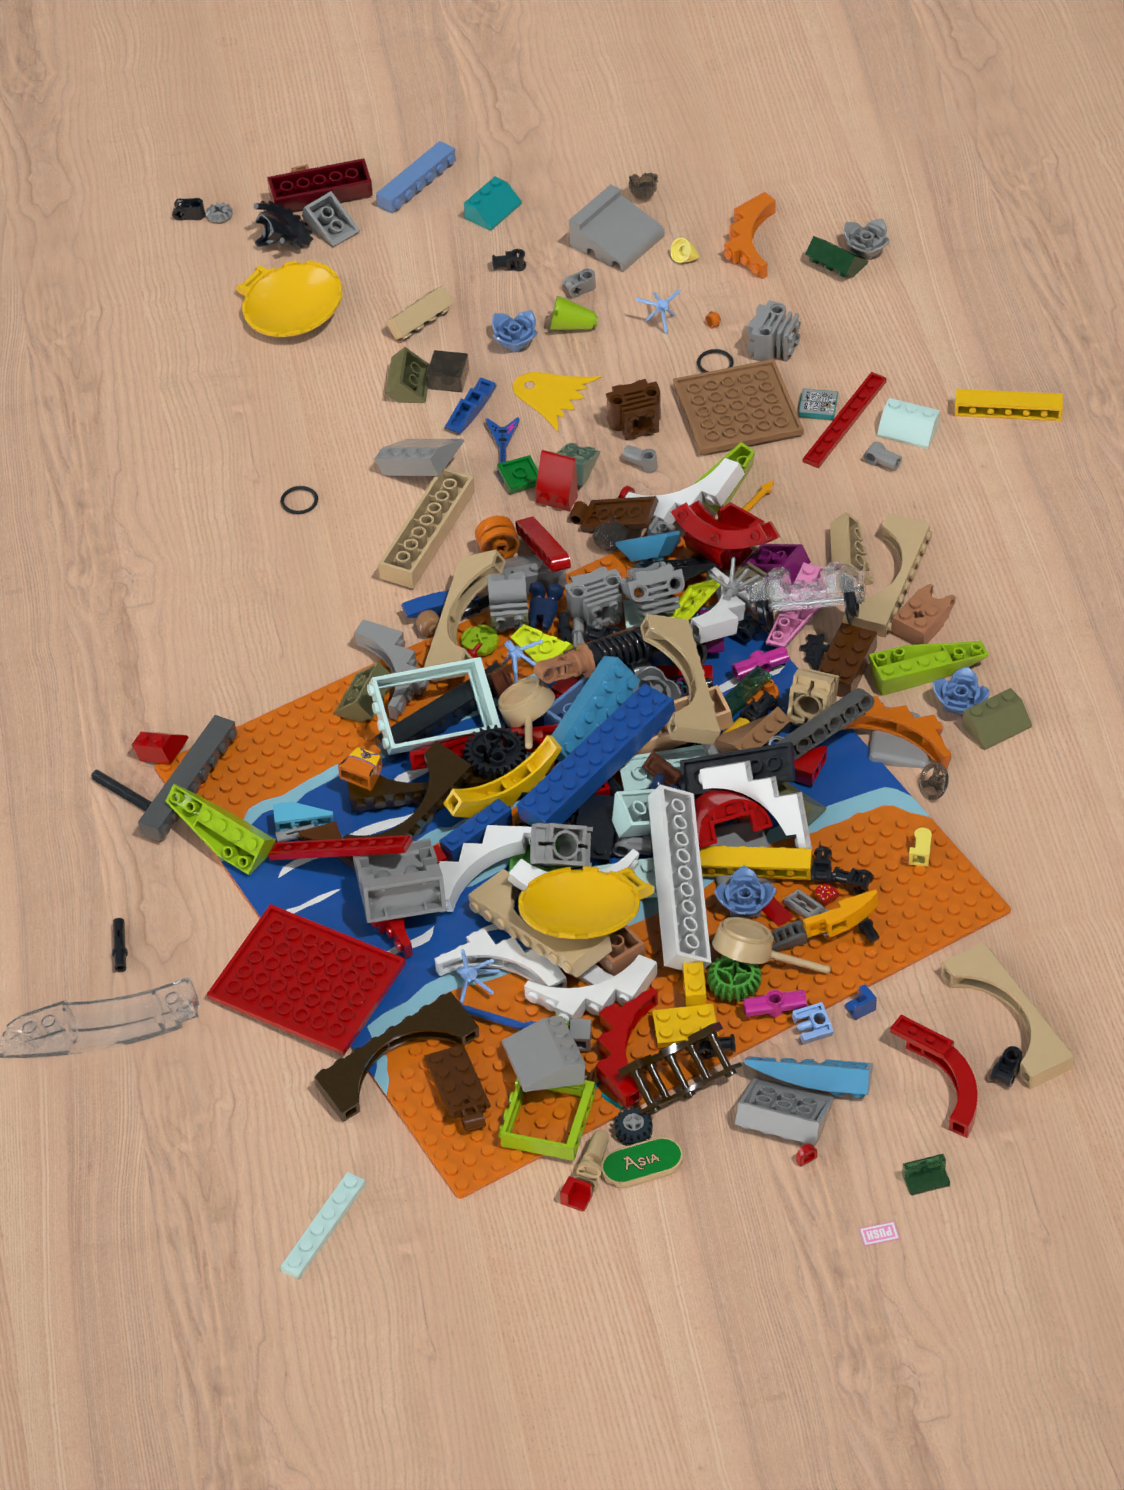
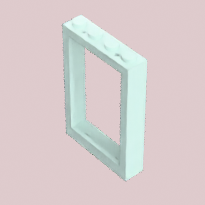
M481 657L371 678L367 685V691L373 699V712L377 714L378 730L382 731V744L384 749H387L388 755L429 746L436 740L441 743L471 736L474 731L480 733V729L476 728L395 744L380 689L468 673L483 723L481 728L487 730L488 725L491 729H494L495 725H497L498 729L501 728Z

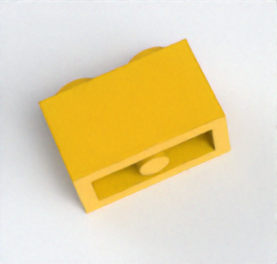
M703 962L683 963L685 1006L706 1004Z

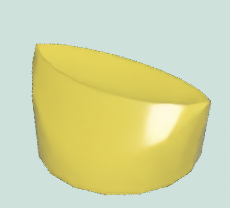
M677 238L672 243L670 253L675 262L687 263L699 258L697 250L687 239Z

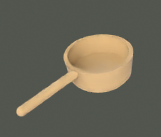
M537 677L521 679L501 694L498 700V709L504 722L508 727L512 728L525 725V747L527 749L533 747L532 722L542 716L552 706L555 694L543 680Z
M741 917L725 919L719 924L712 941V946L716 951L739 962L762 964L770 959H775L826 974L831 971V968L827 965L773 951L774 937L771 931L763 924Z

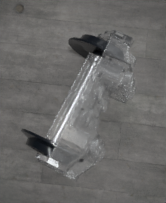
M840 561L829 562L820 571V578H814L812 582L805 583V580L793 581L794 584H791L790 569L785 570L784 567H775L761 579L753 581L752 585L746 586L749 608L752 609L753 614L758 613L760 625L766 626L769 633L774 625L773 612L845 605L848 624L852 625L853 618L859 617V604L865 602L866 595L865 569L858 570L847 564H840Z

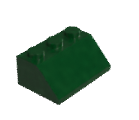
M813 236L805 255L810 257V261L816 264L821 262L824 264V268L830 271L835 269L838 271V275L845 278L847 275L854 277L869 262L816 236Z

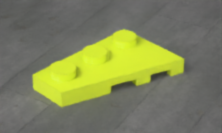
M525 624L511 636V639L519 647L543 640L542 644L523 650L536 663L554 658L557 655H563L564 651L573 648L571 643L544 634L542 631Z

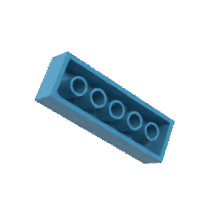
M604 656L552 733L551 736L563 748L556 758L559 762L563 761L633 694L641 682L618 657Z

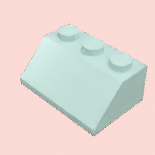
M889 398L883 409L877 437L928 449L939 427L940 410Z
M655 789L618 791L615 793L612 822L619 838L651 835L648 796Z

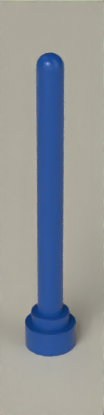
M461 1004L469 1015L522 1030L535 1023V1021L531 1020L525 1023Z

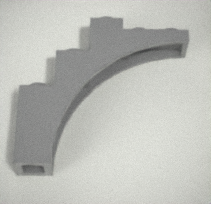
M364 619L355 630L356 645L378 655L389 666L392 673L420 669L416 667L415 651L404 648L405 640L402 631ZM429 680L396 686L393 697L388 705L389 718L397 720L399 715L405 711L406 704L412 700L414 694L420 696L423 690L428 688Z

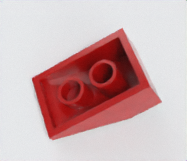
M542 450L536 483V503L570 512L578 498L576 458Z

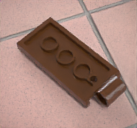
M656 496L591 500L589 506L584 502L577 501L573 506L569 520L574 524H581L580 530L582 532L649 528L659 500Z
M464 1044L424 1055L425 1063L450 1120L461 1117L465 1132L485 1127L486 1122L482 1110L490 1108V1102Z

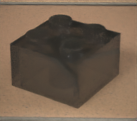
M434 350L427 372L428 389L462 393L469 372L468 353Z

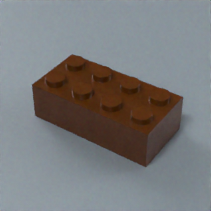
M841 623L817 670L840 676L837 696L844 697L857 688L870 662L869 654L874 653L877 648V632Z

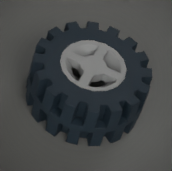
M630 1107V1110L625 1108L623 1113L620 1111L615 1118L616 1137H618L620 1142L623 1141V1144L626 1146L627 1144L633 1145L647 1139L650 1140L653 1131L651 1116L647 1113L640 1114V1107H637V1109Z

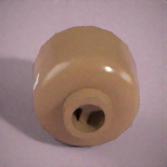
M423 611L416 619V626L425 637L430 638L435 635L440 617L435 611Z

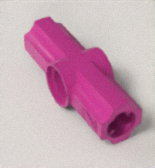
M785 646L765 653L760 650L755 651L750 655L749 659L731 665L733 676L736 680L756 673L760 676L766 675L771 671L772 667L789 662L788 651Z
M771 990L766 996L743 999V1006L746 1017L763 1014L777 1017L783 1014L784 1011L807 1007L804 990L785 993L779 990Z

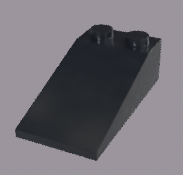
M704 557L664 560L666 564L670 563L674 570L682 569L684 581L715 567V563ZM660 561L633 564V568H645Z
M593 794L579 808L576 825L593 827L590 848V863H592V867L612 864L616 829L612 822L615 796Z

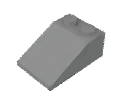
M332 191L308 204L303 209L302 217L331 247L337 246L360 232V229Z

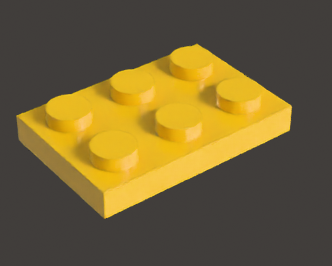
M713 1003L652 1010L658 1048L668 1047L683 1040L687 1042L689 1041L688 1036L710 1024L716 1023Z

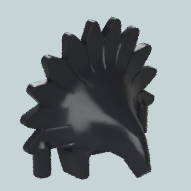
M270 200L268 204L264 201L254 204L255 210H264L256 218V223L264 225L262 236L255 241L257 247L267 246L280 241V244H287L295 247L297 244L301 248L311 244L310 242L313 240V237L310 236L312 231L306 228L308 226L307 223L300 221V215H293L290 208L284 209L281 203H278L276 206Z

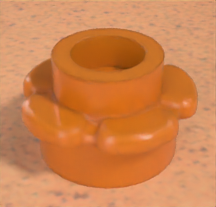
M710 311L706 315L705 320L707 325L713 328L720 325L721 317L718 313Z

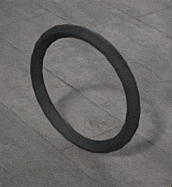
M720 349L707 350L700 354L697 359V366L703 373L709 371L705 370L700 362L709 353H722L726 355L730 360L728 368L733 367L734 364L732 356Z
M295 486L283 493L280 502L283 509L287 512L304 514L316 507L318 495L312 488ZM298 489L310 491L315 498L311 507L300 511L289 509L285 505L284 499L288 493Z

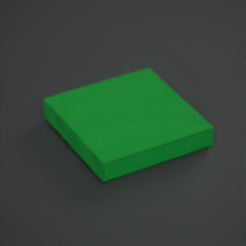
M530 455L497 464V470L510 494L536 487L538 469Z

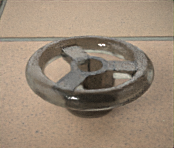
M939 762L929 763L924 767L919 777L921 794L926 799L933 801L941 798L946 792L949 783L947 769ZM934 768L932 776L929 778V780L925 781V777L929 770ZM929 786L934 787L937 793L931 795L925 788Z

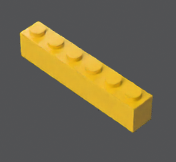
M956 389L955 416L1062 421L1063 394Z
M724 845L706 846L699 849L702 877L732 876L736 870L745 865L754 871L758 878L811 880L812 849L727 847Z

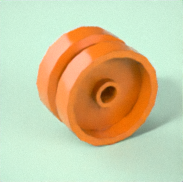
M498 515L488 517L476 527L475 538L481 553L497 549L504 559H508L518 551L520 546L519 538L509 518Z

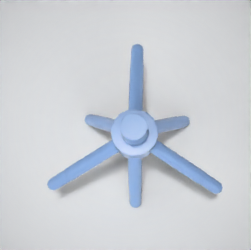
M678 289L667 300H661L657 293L654 292L653 295L658 301L657 303L635 298L636 301L653 305L656 308L645 321H649L655 314L660 312L662 314L664 333L667 334L665 311L675 316V313L668 308V303L681 290Z
M510 640L504 643L509 651L502 665H505L510 659L512 660L514 682L518 681V659L523 658L533 666L536 664L523 654V650L542 644L543 640L522 647L514 646Z
M462 949L461 955L464 966L457 968V973L464 979L460 1003H464L468 982L472 980L490 994H494L493 990L476 978L477 974L500 972L499 969L477 970L493 963L494 959L487 960L473 967L468 966L465 950Z

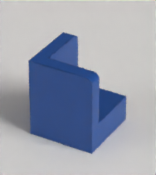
M864 984L858 987V997L847 1002L845 1008L857 1020L876 1010L877 998L868 986Z

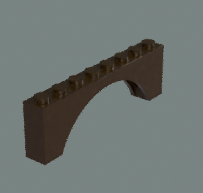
M436 740L424 753L425 763L429 770V784L426 795L416 811L404 822L390 830L362 836L346 834L342 839L411 835L412 839L417 837L421 833L422 828L432 822L436 813L445 808L443 803L452 789H460L465 783L467 784L471 781L473 777L472 765ZM353 856L336 857L355 871Z
M484 755V761L489 766L490 761L487 762V756ZM478 770L473 772L471 781L467 784L465 783L460 789L484 785L501 776L497 774L496 778H494L493 774H490L486 777L485 773L478 775ZM379 775L373 789L370 791L347 781L351 812L420 804L426 795L429 782H400Z
M450 991L447 994L440 995L433 1003L424 1005L412 1016L405 1017L396 1026L389 1027L382 1035L371 1038L366 1045L361 1048H355L350 1055L336 1060L329 1068L320 1070L314 1076L315 1086L342 1122L360 1112L359 1096L362 1083L370 1068L385 1053L404 1043L421 1039H439L457 1045L464 1044L465 1046L479 1037V1026Z

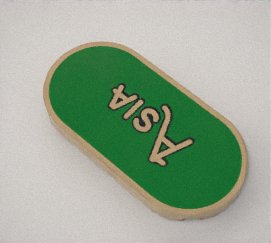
M657 1137L609 1152L603 1158L601 1163L602 1177L610 1185L613 1184L619 1188H627L668 1176L679 1169L683 1161V1150L678 1142L667 1137Z

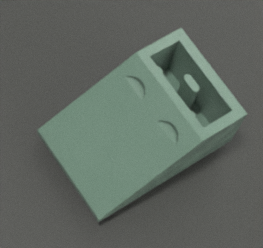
M568 443L557 454L576 458L577 485L582 486L588 480L600 451L595 450L593 447H579L578 444Z

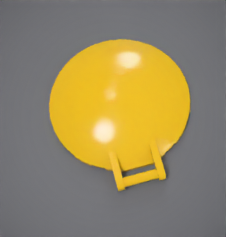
M307 260L306 263H297V261L283 263L284 266L277 269H267L258 265L255 271L242 284L239 283L236 286V290L245 296L244 302H242L245 320L257 332L273 337H290L315 329L334 314L342 299V284L333 269L320 262Z
M583 866L582 870H571L570 867L546 872L530 881L525 891L522 890L519 895L518 908L523 920L529 926L544 934L566 939L594 938L613 933L630 923L639 911L640 900L651 896L654 892V887L640 879L630 867L617 872L610 870L609 873L599 871V867Z

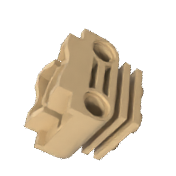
M807 668L797 669L793 676V684L790 687L787 717L791 721L787 723V726L800 727L834 704L837 699L840 676Z

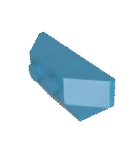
M673 531L615 543L632 562L639 560L640 563L651 562L650 558H652L653 562L664 560L663 556L670 555L681 542L679 531Z

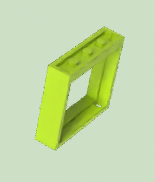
M516 1078L515 1092H511L509 1098L510 1107L509 1109L506 1108L504 1112V1125L499 1127L498 1137L501 1138V1147L574 1161L596 1095L595 1082L584 1080V1084L545 1089L581 1097L567 1144L512 1133L526 1094L518 1078Z

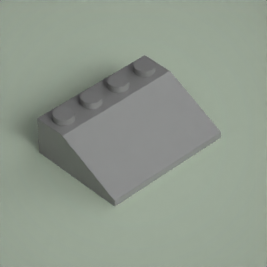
M405 439L380 449L374 460L382 475L439 476L464 443V440Z
M536 554L505 559L506 563L502 572L504 580H508V575L514 572H524L527 594H530L529 586L533 582L542 583L546 590L551 584H559L562 587H565L567 584L565 570L552 573Z
M563 1016L542 1018L502 1040V1045L524 1092L584 1084L585 1062Z
M754 1077L738 1102L735 1125L748 1130H758L766 1135L781 1136L785 1140L800 1141L805 1145L810 1143L816 1145L821 1137L834 1097Z

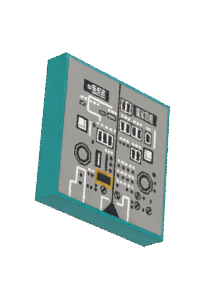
M803 388L799 417L833 420L838 400V391Z

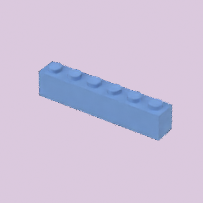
M441 141L436 143L376 193L377 206L393 214L438 175L454 164L456 161L455 148Z

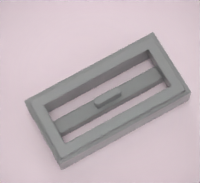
M799 889L783 899L786 906L805 919L825 912L824 906Z

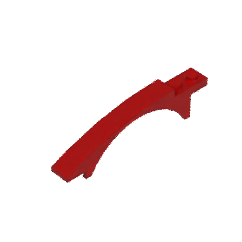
M558 724L533 727V747L527 749V752L533 753L547 735H552ZM525 727L512 728V733L518 731V736H523V741H525ZM468 736L441 742V744L463 758L465 742H468ZM501 736V741H504V747H506V740ZM431 745L409 751L412 770L427 768L424 753Z

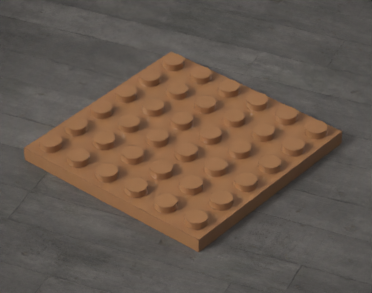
M775 359L673 379L675 391L700 455L733 449L740 442L748 446L804 434L803 426Z

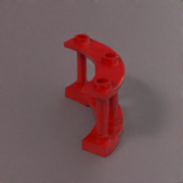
M700 500L691 505L685 502L671 511L675 520L686 532L697 540L713 547L742 549L766 544L780 538L772 521L763 525L758 523L749 528L733 527L716 520L706 510Z

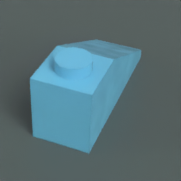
M295 802L273 804L276 832L293 829V826L297 828L314 823V827L334 822L333 811Z

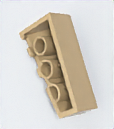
M442 285L429 291L425 296L407 306L405 310L397 313L385 323L395 339L402 337L404 340L412 335V330L418 331L425 326L424 322L435 320L437 318L436 314L439 312L443 314L450 310L449 306L454 302Z
M845 512L830 523L832 570L839 572L836 580L842 583L844 571H847L850 578L856 579L857 585L873 584V577H869L868 573L871 570L870 564L866 563L864 557L867 555V552L861 543L863 536L859 520Z

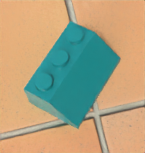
M494 176L464 202L465 219L491 231L522 204V201L508 182Z

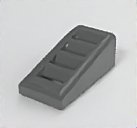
M801 920L771 931L775 941L772 947L773 951L806 944V932Z

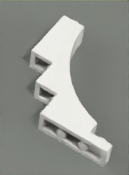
M750 760L700 769L699 782L703 785V789H728L751 797L763 805L775 817L786 836L796 834L795 845L797 849H812L802 792L779 795L776 776L753 780Z
M487 825L482 844L463 843L459 862L440 861L439 865L444 881L446 911H454L456 902L465 887L483 870L503 859L524 854L527 845H531V827Z

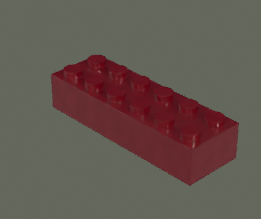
M365 158L267 177L271 201L276 206L278 203H281L284 209L290 208L292 211L304 209L305 206L331 191L339 202L373 196L372 181Z

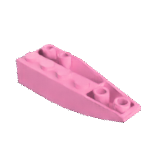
M803 563L785 602L828 598L839 572ZM824 603L782 607L767 638L766 645L778 648L786 647Z

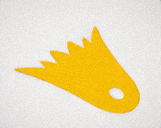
M529 372L517 377L513 382L512 388L518 398L539 412L558 431L557 415L564 418V413L561 409L574 410V405L570 400L584 398L576 390L587 389L588 387L582 384L601 378V376L580 377ZM526 382H533L535 386L528 389L524 384Z

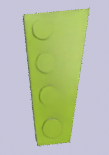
M740 442L698 479L696 483L713 472L724 458L740 463L745 474L721 506L724 507L731 501L752 468L755 451ZM707 502L705 503L716 512H718V510L721 508L720 506H717L715 504L710 505Z

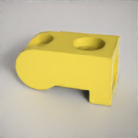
M918 828L915 830V848L910 847L909 865H929L932 837L929 829Z

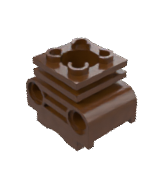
M642 379L627 385L612 386V392L605 393L607 398L606 419L612 430L622 431L625 440L659 432L661 395L656 381L647 383L646 379Z

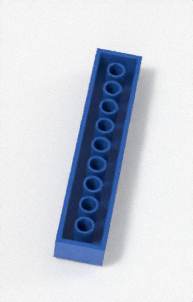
M644 683L516 804L520 820L530 826L535 823L563 824L669 722L673 713L676 712L674 700Z

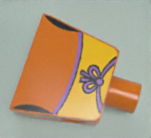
M372 745L369 750L361 747L355 748L339 763V778L371 791L383 767L382 757L380 756L381 749L376 745Z

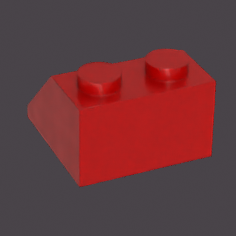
M140 732L132 743V747L140 761L171 764L189 737L188 735L163 732Z

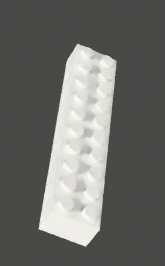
M659 785L648 796L664 966L683 970V963L703 962L705 969L711 964L694 794Z

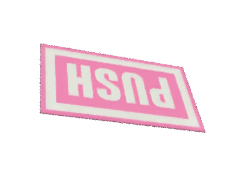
M894 1221L859 1228L864 1246L900 1239Z

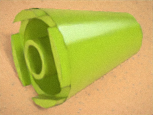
M557 296L550 329H593V326H597L598 316H595L596 312L562 296Z

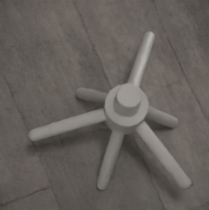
M733 557L728 584L712 574L709 575L710 578L725 587V600L729 601L732 596L737 595L748 604H751V601L738 591L760 577L759 574L739 585L749 569L746 568L738 579L734 578L735 558Z

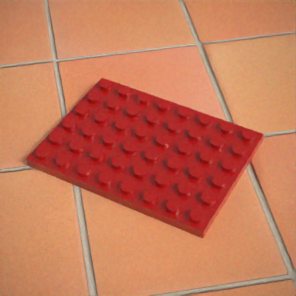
M270 904L206 995L212 1001L344 1056L407 963L405 958Z

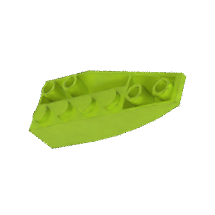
M982 641L904 645L869 654V660L875 685L881 696L950 676L959 669L966 666L969 667L987 658L989 653Z
M173 784L166 802L220 858L250 875L268 857L276 839L224 808L176 784Z

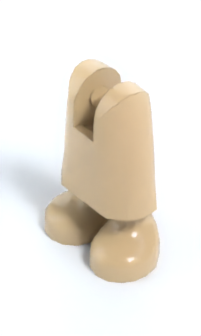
M597 1130L593 1133L589 1147L582 1158V1162L578 1165L575 1175L576 1179L592 1184V1192L598 1189L599 1182L597 1178L602 1173L601 1162L609 1141L608 1133L604 1130Z

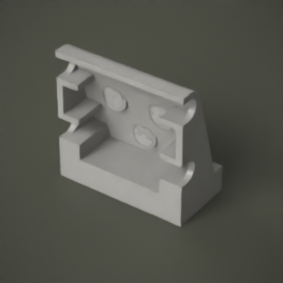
M611 184L569 219L570 246L585 254L593 250L595 259L611 267L618 262L621 272L628 269L665 236L663 227L657 221L621 195V189Z
M430 838L413 841L406 853L353 856L367 923L447 910L443 874L439 863L437 864V857L433 846H431Z

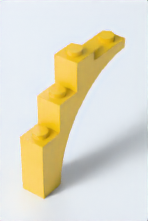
M547 735L540 746L524 762L509 773L477 787L452 789L443 804L452 816L465 818L473 817L498 798L507 806L513 807L522 792L529 793L546 777L545 774L563 748L553 736Z

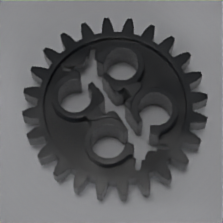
M489 725L487 730L479 728L480 733L474 731L473 737L468 736V742H465V761L472 765L473 772L478 770V775L485 773L486 777H488L490 774H493V777L496 778L497 774H500L502 777L505 772L509 773L511 769H515L522 761L526 760L527 749L523 736H518V731L512 733L511 727L505 730V725L498 729L497 725L494 726V729H491ZM501 736L506 740V747H504V741H501ZM484 755L487 756V762L490 761L489 766L484 761Z

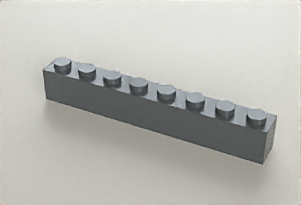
M214 715L138 821L141 835L161 842L163 837L169 833L173 823L180 817L166 802L173 784L197 794L203 781L207 780L212 768L217 766L222 754L226 753L230 743L236 739L235 721Z

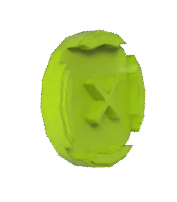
M477 625L474 628L469 627L463 632L461 637L462 647L465 650L468 648L473 649L478 642L482 644L476 652L478 656L491 654L497 649L499 644L497 632L487 625Z

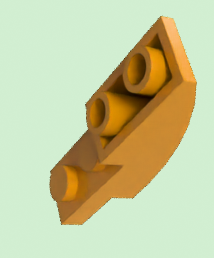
M877 890L864 892L863 894L838 901L839 908L803 919L807 938L827 932L829 937H832L859 924L877 908Z

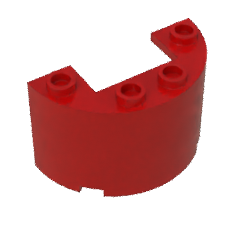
M731 502L721 507L717 513L719 522L738 528H749L758 523L763 525L765 522ZM685 532L683 536L685 545L689 550L708 559L724 570L731 569L733 557L735 558L736 568L753 551L750 549L751 547L742 549L713 547L697 540L688 532Z
M718 788L702 794L694 801L699 849L718 843L714 824L737 817L738 821L750 819L751 829L754 832L772 827V822L766 811L742 793Z

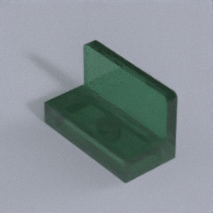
M944 1154L903 1163L902 1176L911 1196L950 1186V1180L945 1170L946 1159Z

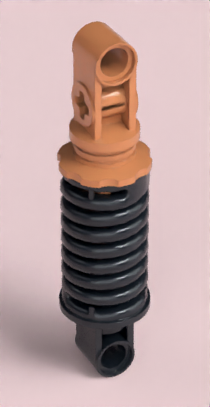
M639 626L630 631L611 635L610 637L579 643L576 651H568L567 654L557 655L554 658L537 662L533 671L545 683L568 679L572 676L578 677L581 674L589 678L604 656L618 657L628 666L640 663V661H650L652 653L661 650L643 640Z

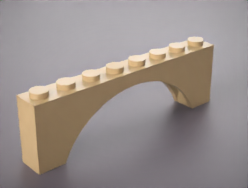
M888 513L883 524L882 539L888 542L898 554L901 561V569L895 580L886 589L872 597L859 600V617L853 618V626L875 631L877 636L886 638L888 631H892V618L899 611V606L903 605L905 600L904 594L905 592L908 593L910 589V580H914L916 567H919L921 563V555L926 552V543L931 541L932 531H930V523ZM844 611L843 623L848 624L846 612Z
M497 549L460 557L424 668L472 659L465 648L458 646L457 629L469 603L488 585L487 575H502L506 561ZM468 673L433 679L431 681L436 682L466 676Z
M647 614L640 626L643 640L661 650L676 664L683 674L689 689V705L674 712L667 724L670 740L713 745L720 736L721 730L718 726L716 712H714L712 698H710L708 684L705 680L704 670L701 666L700 656L697 652L689 620Z
M504 869L468 894L469 907L474 913L480 914L486 921L492 922L500 930L506 931L511 937L518 939L526 947L532 948L538 955L544 956L552 964L558 965L566 973H570L576 978L612 952L608 935L587 939H566L544 934L529 926L514 910L515 901L520 891L508 881L509 872Z
M981 943L942 962L941 974L952 988H969L991 994L1004 1001L1019 1015L1027 1029L1030 1041L1028 1051L1020 1063L1019 1075L1030 1089L1073 1069L1075 1058L1073 1051L1067 1048L1061 1036L1053 1031L1051 1024L1042 1017L1038 1007L1030 1002L1027 993L1018 987L1015 978L1010 976L1004 964L999 963L995 958L992 949H988L984 943Z

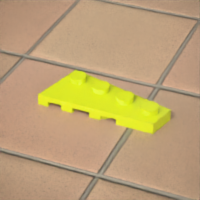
M712 579L689 585L678 601L681 608L675 609L676 612L670 613L668 617L689 620L718 589L720 584Z

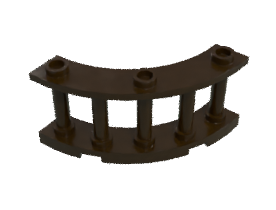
M720 1022L710 1024L688 1036L689 1041L687 1042L683 1040L677 1044L674 1043L661 1049L655 1055L651 1056L650 1054L637 1059L618 1070L621 1077L630 1075L631 1078H634L647 1104V1107L639 1111L640 1114L648 1112L649 1115L660 1111V1107L681 1097L688 1099L695 1095V1090L724 1075L726 1078H729L737 1073L736 1069L742 1066L741 1062L731 1065L717 1039V1032L723 1029ZM704 1039L710 1042L723 1067L722 1071L710 1076L696 1049L698 1047L696 1043ZM683 1050L690 1053L703 1079L692 1086H689L675 1059L677 1057L676 1054ZM662 1060L669 1063L682 1091L671 1096L656 1069V1063ZM642 1069L649 1072L662 1097L661 1100L654 1101L640 1074Z

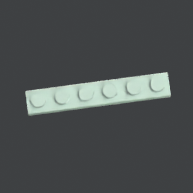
M349 1172L345 1174L280 1266L281 1272L300 1280L366 1186L364 1179Z

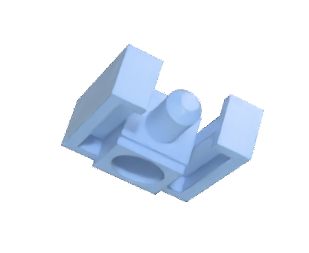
M822 1002L792 1012L791 1016L794 1023L797 1020L808 1017V1021L797 1025V1029L800 1031L812 1029L811 1032L801 1033L800 1039L803 1045L833 1035L834 1030ZM814 1019H821L823 1024H817Z

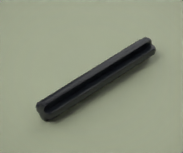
M98 769L94 770L91 774L92 780L144 811L152 803Z

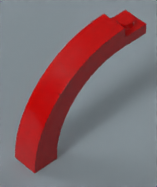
M906 1041V1049L931 1060L943 1069L951 1079L957 1094V1104L949 1118V1130L968 1138L976 1118L978 1097L977 1084L970 1065L954 1046L943 1060Z

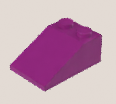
M762 544L741 566L750 562L779 582L790 585L795 582L803 563L810 564L811 561L802 544Z

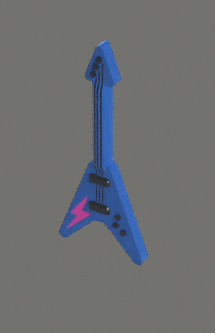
M486 418V425L499 447V463L506 462V448L520 422V418H515L505 427H500L489 418ZM497 470L498 476L500 477L501 481L504 482L499 471Z

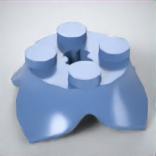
M532 310L519 313L514 319L504 313H494L492 327L495 333L493 337L503 347L511 349L513 352L521 351V348L528 346L537 335V331L534 330L536 325L534 313Z
M968 666L957 670L950 681L946 679L933 681L934 693L942 702L945 712L963 715L964 710L987 700L990 695V690L987 687H979L976 674Z
M744 865L733 873L728 885L720 884L714 889L718 901L727 908L731 917L749 918L761 915L763 908L773 899L776 888L770 883L760 884L756 873Z

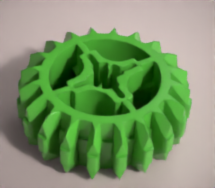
M724 955L721 956V959L716 957L707 971L709 989L711 992H714L715 997L720 996L722 1001L727 998L729 1002L736 1000L739 1003L740 999H747L748 996L753 997L754 992H758L762 982V972L758 964L739 962Z

